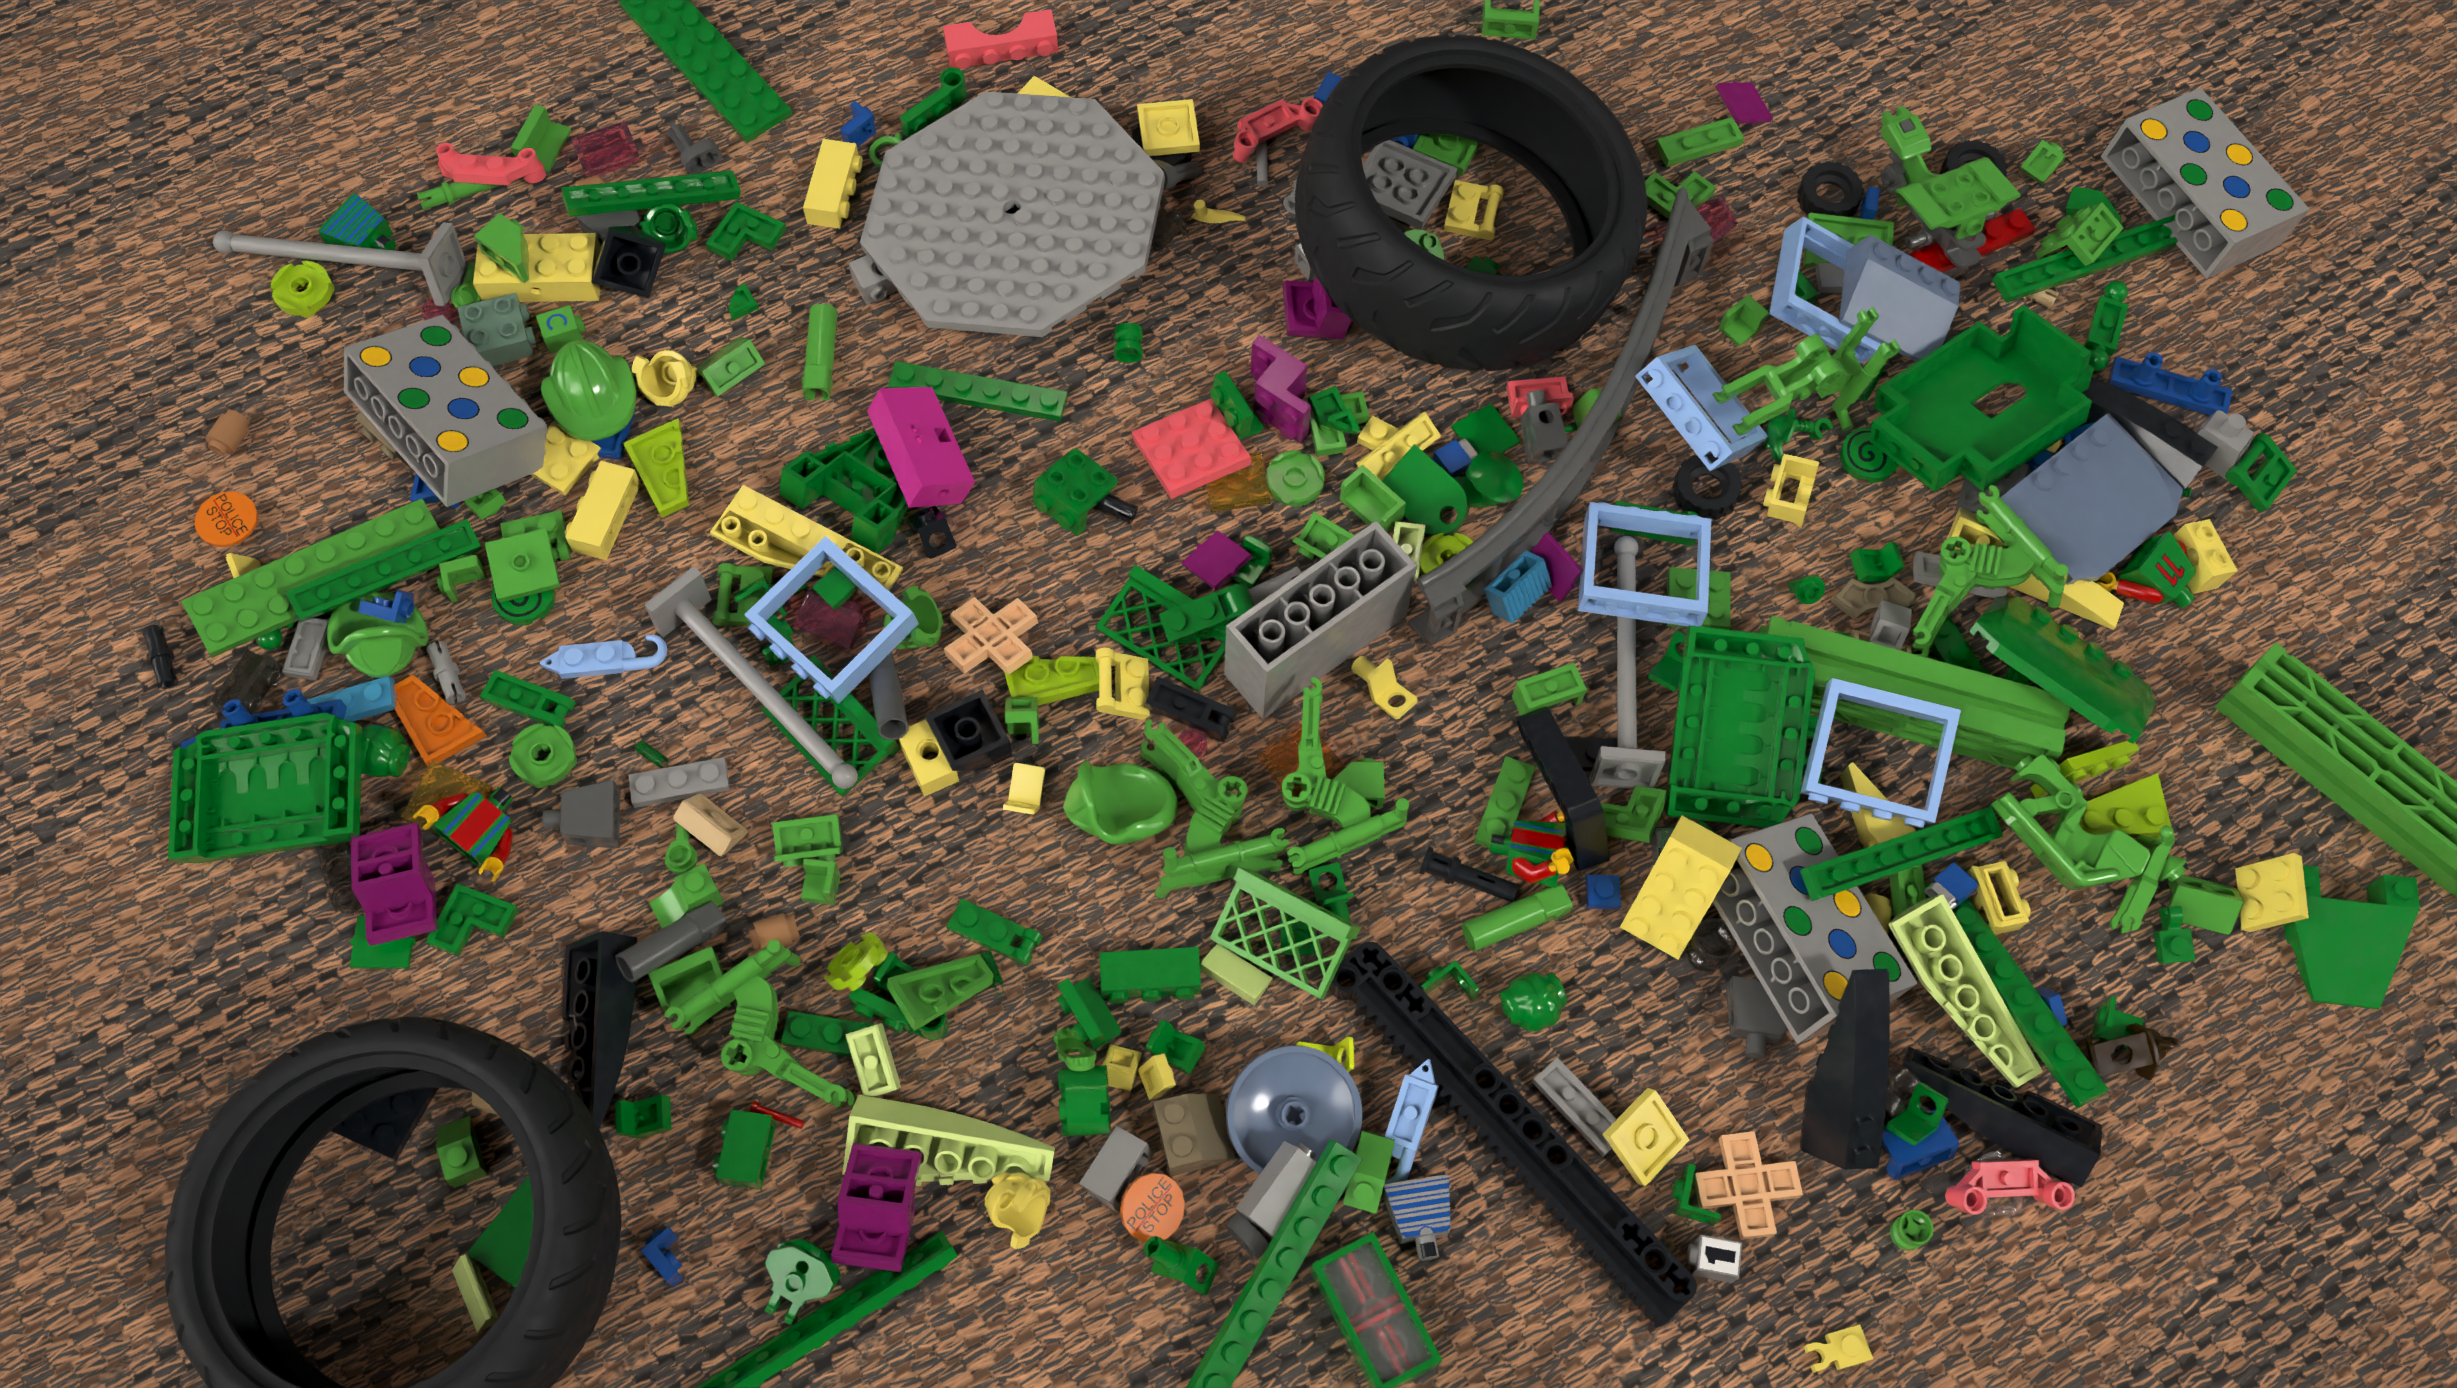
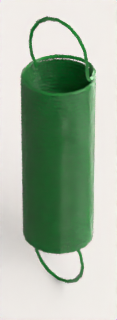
M643 740L636 743L635 751L658 767L663 768L660 765L663 760L668 762L666 756Z
M988 950V952L982 953L981 957L994 974L991 987L995 988L996 991L995 983L1002 985L1003 980L992 952Z

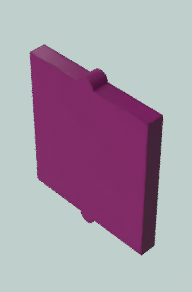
M1733 81L1732 83H1718L1715 86L1736 123H1752L1756 125V123H1768L1773 120L1752 82L1737 83Z
M1217 530L1203 544H1198L1197 549L1181 563L1186 569L1214 590H1217L1229 578L1236 576L1237 571L1251 560L1252 556Z
M1547 532L1543 534L1539 543L1532 547V553L1544 559L1552 582V588H1548V590L1559 602H1562L1570 590L1576 588L1575 582L1583 569Z

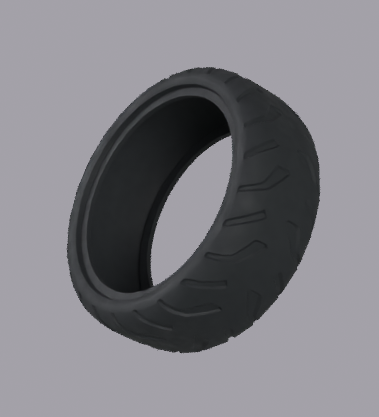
M1448 34L1415 38L1412 42L1407 39L1384 48L1381 54L1374 53L1349 72V76L1343 77L1329 94L1314 123L1300 161L1295 190L1296 228L1303 252L1311 270L1328 296L1346 316L1365 332L1396 351H1401L1406 356L1429 364H1440L1446 368L1472 371L1485 369L1487 372L1514 369L1519 364L1527 366L1555 355V351H1563L1578 341L1583 334L1594 326L1613 301L1633 268L1645 232L1648 207L1644 174L1631 141L1621 122L1592 90L1572 73L1565 71L1563 67L1527 49L1496 39L1488 40L1487 37L1460 34L1454 37H1450ZM1423 133L1454 135L1488 145L1525 167L1549 191L1567 223L1572 241L1573 260L1547 272L1523 276L1485 274L1451 264L1412 241L1384 213L1368 185L1361 155L1385 141L1401 136Z
M410 1016L391 1020L388 1018L375 1019L339 1027L334 1032H324L295 1045L291 1053L284 1052L242 1085L241 1090L233 1093L208 1124V1129L202 1133L181 1173L179 1185L176 1187L166 1227L165 1287L169 1311L178 1341L207 1387L346 1388L324 1375L309 1362L292 1340L279 1314L271 1278V1246L278 1211L294 1175L306 1157L330 1131L349 1116L374 1102L402 1092L424 1088H455L473 1091L493 1108L513 1134L529 1173L533 1200L532 1236L520 1280L510 1301L490 1330L468 1353L450 1367L409 1388H551L582 1350L587 1338L591 1336L607 1302V1295L611 1290L620 1247L622 1226L621 1202L614 1165L599 1127L581 1098L545 1064L496 1036L481 1032L470 1026L446 1020Z

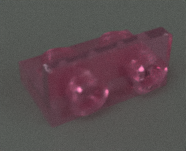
M807 591L794 626L848 649H853L863 621L869 620L871 614L863 611V605L851 600H847L846 603L842 604L835 611L816 592Z

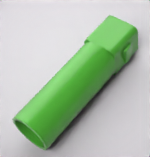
M816 304L810 308L804 377H802V391L806 400H814L816 389H821V400H830L833 387L832 373L838 311L835 307L828 304Z
M1559 883L1556 888L1544 887L1537 893L1463 922L1462 931L1470 949L1475 952L1551 920L1556 921L1561 916L1570 913L1573 905L1563 884Z

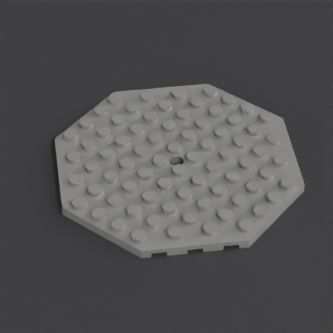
M985 91L885 151L860 244L866 255L872 258L877 268L889 282L893 283L898 289L899 294L911 308H914L927 327L1044 337L1052 332V327L1064 319L1066 321L1071 320L1087 309L1086 305L1097 298L1104 299L1120 289L1121 283L1132 276L1137 278L1146 272L1165 183L1164 171L1095 99ZM1014 205H1017V208L1020 209L1014 214L1006 213L1009 209L1014 208Z

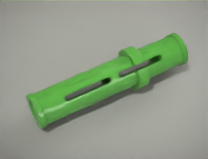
M446 181L441 183L442 186L418 192L417 196L420 201L432 198L420 202L425 211L449 202V205L454 204V200L502 185L460 182L448 184Z

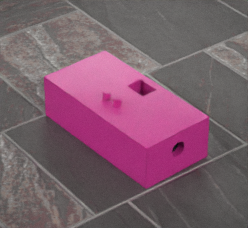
M880 388L867 413L908 507L962 503L975 481L933 388Z

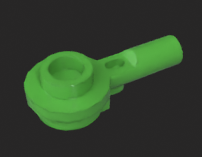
M469 263L463 284L454 287L450 293L451 301L456 308L480 302V297L473 285L475 263Z
M677 823L676 840L670 843L664 859L669 871L674 874H683L696 866L698 856L694 847L689 843V832Z

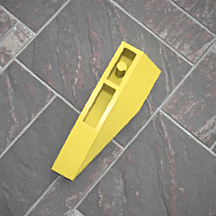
M742 485L710 531V535L764 563L792 569L826 536L888 591H890L903 571L902 566L745 485ZM827 561L814 575L823 578L835 566Z
M1959 508L1947 539L1957 536L1966 539L1971 547H1974L1975 542L1981 545L1988 544V546L1995 545L1996 547L2001 546L2003 549L2005 548L2003 546L2004 543L1987 524H1981L1977 521L1976 514ZM2032 574L2025 582L2015 586H2008L2044 602L2048 601L2050 591ZM2080 580L2074 584L2067 585L2065 583L2059 608L2114 630L2124 602L2097 583Z

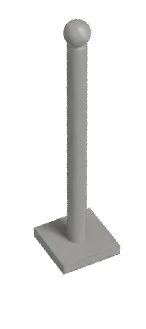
M444 222L422 253L234 235L226 230L217 232L213 237L215 249L223 254L241 252L423 271L432 298L437 306H445L448 303L452 289L460 285L468 268L453 224Z
M1622 536L1614 544V552L1618 556L1617 589L1636 592L1635 556L1638 552V543L1631 536ZM1617 617L1618 747H1600L1590 774V783L1592 786L1634 789L1635 785L1654 788L1665 764V751L1637 749L1636 619Z
M695 566L691 567L645 603L646 610L656 631L663 638L681 623L685 622L829 774H832V780L837 787L848 789L856 783L858 773L855 767L844 763L839 755L699 611L700 608L712 599L702 574Z

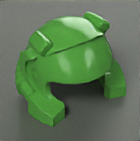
M918 586L909 587L902 591L904 599L900 601L914 613L919 624L895 648H919L926 645L932 647L938 643L941 636V627L944 626L941 610H938L936 603L926 590H919ZM886 613L884 618V628L894 619L888 613Z

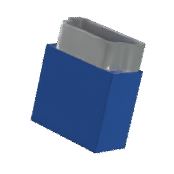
M1464 438L1460 441L1455 439L1434 451L1433 460L1454 478L1465 472L1470 466L1472 459L1478 454L1467 439Z
M1953 862L1936 876L1924 891L1929 897L1943 894L1953 910L1976 891L1979 884Z

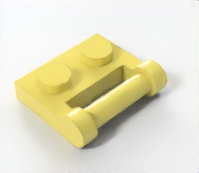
M1455 180L1443 231L1492 240L1496 231L1494 223L1499 201L1503 199L1504 195L1503 187L1499 185H1490L1488 187ZM1480 198L1487 199L1483 223L1481 225L1474 224Z
M1110 648L1097 649L1096 662L1099 663L1097 711L1145 720L1150 716L1149 709L1144 708L1149 696L1148 659L1116 653ZM1111 666H1115L1116 701L1112 698Z

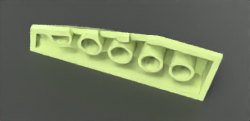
M1940 894L1923 899L1899 913L1888 925L1925 989L2014 1088H2018L2041 1074L2043 1070L1944 895Z
M858 1094L849 1116L843 1175L846 1171L852 1145L855 1143L921 1152V1164L915 1186H921L922 1182L938 1181L940 1185H953L954 1181L973 1180V1184L987 1183L988 1179H992L1004 1172H1009L1010 1175L1013 1173H1024L1029 1175L1030 1178L1038 1177L1044 1181H1050L1055 1147L1015 1131L961 1114Z

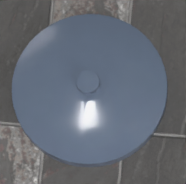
M1287 1045L1276 1047L1253 1058L1235 1078L1226 1103L1227 1131L1232 1145L1240 1158L1258 1174H1261L1284 1141L1294 1146H1297L1299 1142L1316 1154L1313 1160L1317 1163L1330 1139L1353 1151L1362 1126L1361 1098L1356 1084L1348 1071L1330 1055L1306 1046Z

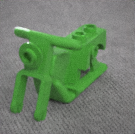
M2042 753L2032 759L2027 755L2014 766L2017 772L2010 777V781L2014 782L2019 779L2029 780L2038 784L2050 796L2038 799L2027 798L2019 802L2010 792H2007L2003 797L2000 796L1992 802L1990 806L2066 889L2080 890L2134 877L2115 915L2110 920V927L2114 930L2120 921L2122 926L2120 934L2126 933L2129 930H2137L2141 926L2142 918L2156 892L2158 879L2160 881L2168 879L2170 882H2173L2186 871L2183 867L2187 862L2185 858L2168 855L2172 845L2175 843L2173 828L2166 825L2160 829V836L2141 835L2135 840L2120 829L2100 835L2087 833L2079 825V821L2088 805L2087 801L2082 797L2083 792L2079 786L2072 781L2068 782L2060 773L2061 768L2051 757H2045ZM2061 813L2052 827L2051 835L2033 818V816L2042 814L2057 815Z

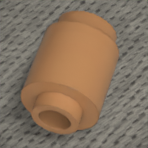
M228 409L225 414L219 416L206 435L205 439L209 443L208 448L221 456H224L226 453L234 454L249 431L248 425L250 421L239 412Z
M784 913L753 922L755 929L749 930L754 950L758 948L762 950L772 939L778 940L784 947L792 945L794 940L800 939L793 914L785 916Z

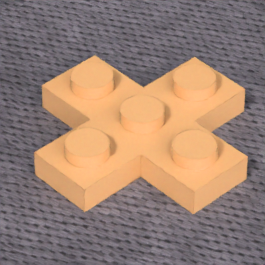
M975 597L950 613L952 622L965 634L946 646L944 651L946 657L964 674L988 657L1008 675L1033 658L1032 651L1018 637L1038 624L1037 615L1018 598L995 614H992Z
M1755 1131L1721 1135L1719 1142L1725 1169L1695 1173L1693 1177L1699 1208L1710 1209L1733 1206L1740 1240L1776 1235L1777 1231L1770 1201L1800 1198L1803 1195L1796 1161L1762 1165Z

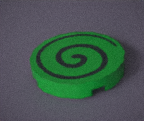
M1871 427L1855 429L1847 435L1841 446L1840 461L1843 468L1853 478L1868 480L1867 483H1878L1890 478L1895 473L1899 464L1869 441Z
M494 586L491 594L493 608L498 615L512 625L522 626L533 624V621L547 616L554 606L556 597L555 589L499 603Z

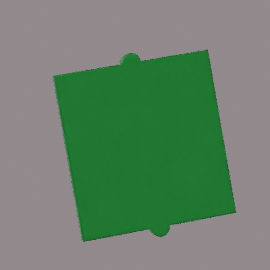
M1492 404L1476 412H1469L1467 417L1451 425L1452 430L1459 439H1467L1477 454L1491 451L1503 455L1504 452L1521 442Z
M358 915L355 935L350 940L353 948L349 967L351 969H409L412 947L416 945V940L414 936L370 946L366 940L365 915Z

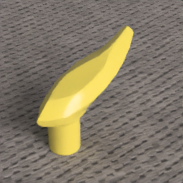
M1197 200L1194 203L1196 212L1191 216L1198 221L1206 223L1245 221L1246 217L1226 210L1206 208L1203 200Z

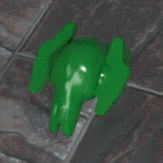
M1791 408L1788 414H1780L1769 420L1766 427L1768 437L1765 439L1764 448L1770 449L1773 459L1778 462L1783 457L1782 443L1787 444L1793 432H1808L1811 439L1820 440L1824 436L1820 432L1819 426L1822 430L1827 431L1831 430L1833 425L1827 418H1819L1813 421L1797 420L1795 418V409Z

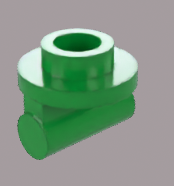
M1809 575L1802 579L1789 581L1788 588L1790 593H1794L1801 603L1813 604L1823 596L1825 583L1819 575Z

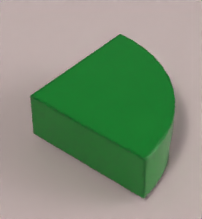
M745 283L735 289L728 306L732 321L759 309L757 302Z

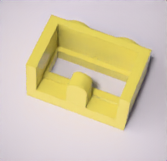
M1783 454L1781 465L1774 464L1770 481L1775 482L1774 489H1767L1763 506L1769 507L1768 517L1793 522L1802 528L1819 466L1818 461ZM1785 477L1800 480L1794 503L1779 500Z
M2006 861L1980 867L1972 866L1966 872L1979 884L1977 887L1978 894L1972 899V904L1977 911L1985 910L1990 923L1988 926L1995 935L2019 930L2029 922V904L2025 899L2020 898L2017 891L2019 885L2017 873L2014 869H2009ZM1991 877H1996L2010 916H2004L1991 882Z

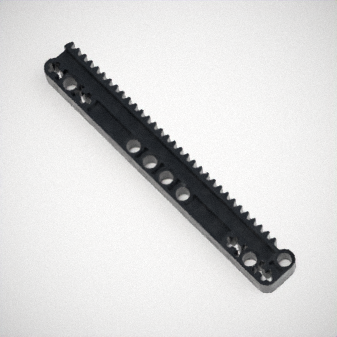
M1365 942L1341 961L1330 984V991L1333 996L1340 1000L1351 999L1356 1004L1354 1015L1357 1017L1365 1014L1363 1025L1374 1024L1372 1032L1374 1036L1384 1034L1381 1044L1383 1046L1393 1044L1390 1054L1393 1056L1401 1053V1065L1411 1063L1409 1074L1427 1059L1431 1060L1435 1084L1439 1085L1437 1091L1439 1097L1436 1103L1438 1105L1446 1102L1449 1104L1445 1113L1447 1115L1455 1112L1458 1114L1455 1121L1456 1125L1464 1122L1468 1124L1464 1133L1466 1135L1474 1132L1477 1134L1473 1143L1475 1145L1483 1142L1486 1144L1483 1151L1484 1155L1493 1152L1496 1154L1492 1163L1494 1165L1505 1164L1502 1174L1504 1176L1510 1173L1515 1175L1511 1183L1513 1186L1523 1183L1524 1187L1521 1195L1525 1196L1531 1193L1534 1195L1530 1204L1532 1206L1543 1205L1540 1215L1542 1217L1549 1214L1553 1216L1550 1222L1551 1227L1559 1224L1563 1226L1559 1234L1560 1237L1572 1236L1569 1246L1571 1248L1578 1245L1582 1247L1579 1254L1580 1258L1591 1256L1592 1259L1588 1267L1590 1269L1598 1266L1602 1268L1598 1276L1600 1280L1610 1277L1611 1282L1608 1288L1610 1290L1618 1287L1621 1289L1618 1299L1620 1301L1627 1298L1631 1299L1628 1310L1633 1311L1638 1308L1641 1310L1638 1320L1639 1322L1648 1319L1651 1321L1648 1328L1650 1333L1662 1328L1696 1294L1697 1284L1693 1275L1382 946L1375 942ZM1364 957L1368 960L1373 957L1374 959H1376L1375 964H1373L1372 962H1368L1367 964H1365L1363 962ZM1346 976L1352 979L1354 984L1350 987H1342L1338 984L1337 979ZM1389 979L1395 980L1399 983L1400 988L1389 990L1383 982ZM1418 1005L1421 1007L1420 1012L1415 1010L1411 1013L1408 1010L1409 1006L1416 1007ZM1426 1065L1423 1067V1070L1425 1072L1429 1070L1428 1066ZM1480 1076L1487 1077L1491 1081L1492 1087L1489 1089L1479 1087L1475 1078ZM1502 1101L1512 1103L1516 1112L1513 1114L1504 1113L1500 1109L1499 1103ZM1525 1126L1534 1127L1539 1133V1138L1534 1140L1527 1138L1523 1133V1128ZM1550 1151L1559 1153L1563 1159V1164H1552L1547 1158V1153ZM1631 1230L1634 1236L1632 1239L1625 1241L1622 1236ZM1644 1243L1646 1247L1637 1255L1634 1251ZM1647 1254L1654 1255L1659 1259L1660 1270H1653L1647 1266L1645 1261ZM1669 1269L1672 1273L1662 1281L1660 1277ZM1681 1283L1684 1288L1676 1295L1672 1289L1676 1284Z

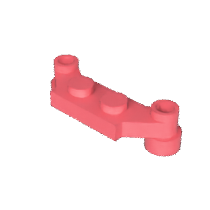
M1307 98L1303 101L1302 105L1286 103L1284 99H1281L1239 119L1237 127L1240 131L1237 133L1234 141L1233 158L1240 163L1247 162L1250 154L1255 151L1258 144L1295 126H1299L1304 131L1311 130L1321 111L1322 103L1317 99Z
M442 143L436 147V153L439 158L438 166L442 175L446 178H453L454 182L509 186L512 181L521 177L528 183H537L546 176L544 166L538 160L535 150L532 148L522 149L517 157L459 154L450 143Z
M2012 1159L1972 1161V1169L1956 1186H1950L1947 1189L1945 1199L1950 1206L1957 1207L1964 1213L1977 1215L1984 1211L1987 1205V1198L2033 1195L2036 1201L2045 1203L2050 1208L2066 1210L2072 1206L2075 1194L2070 1184L2052 1180L2039 1168V1160Z

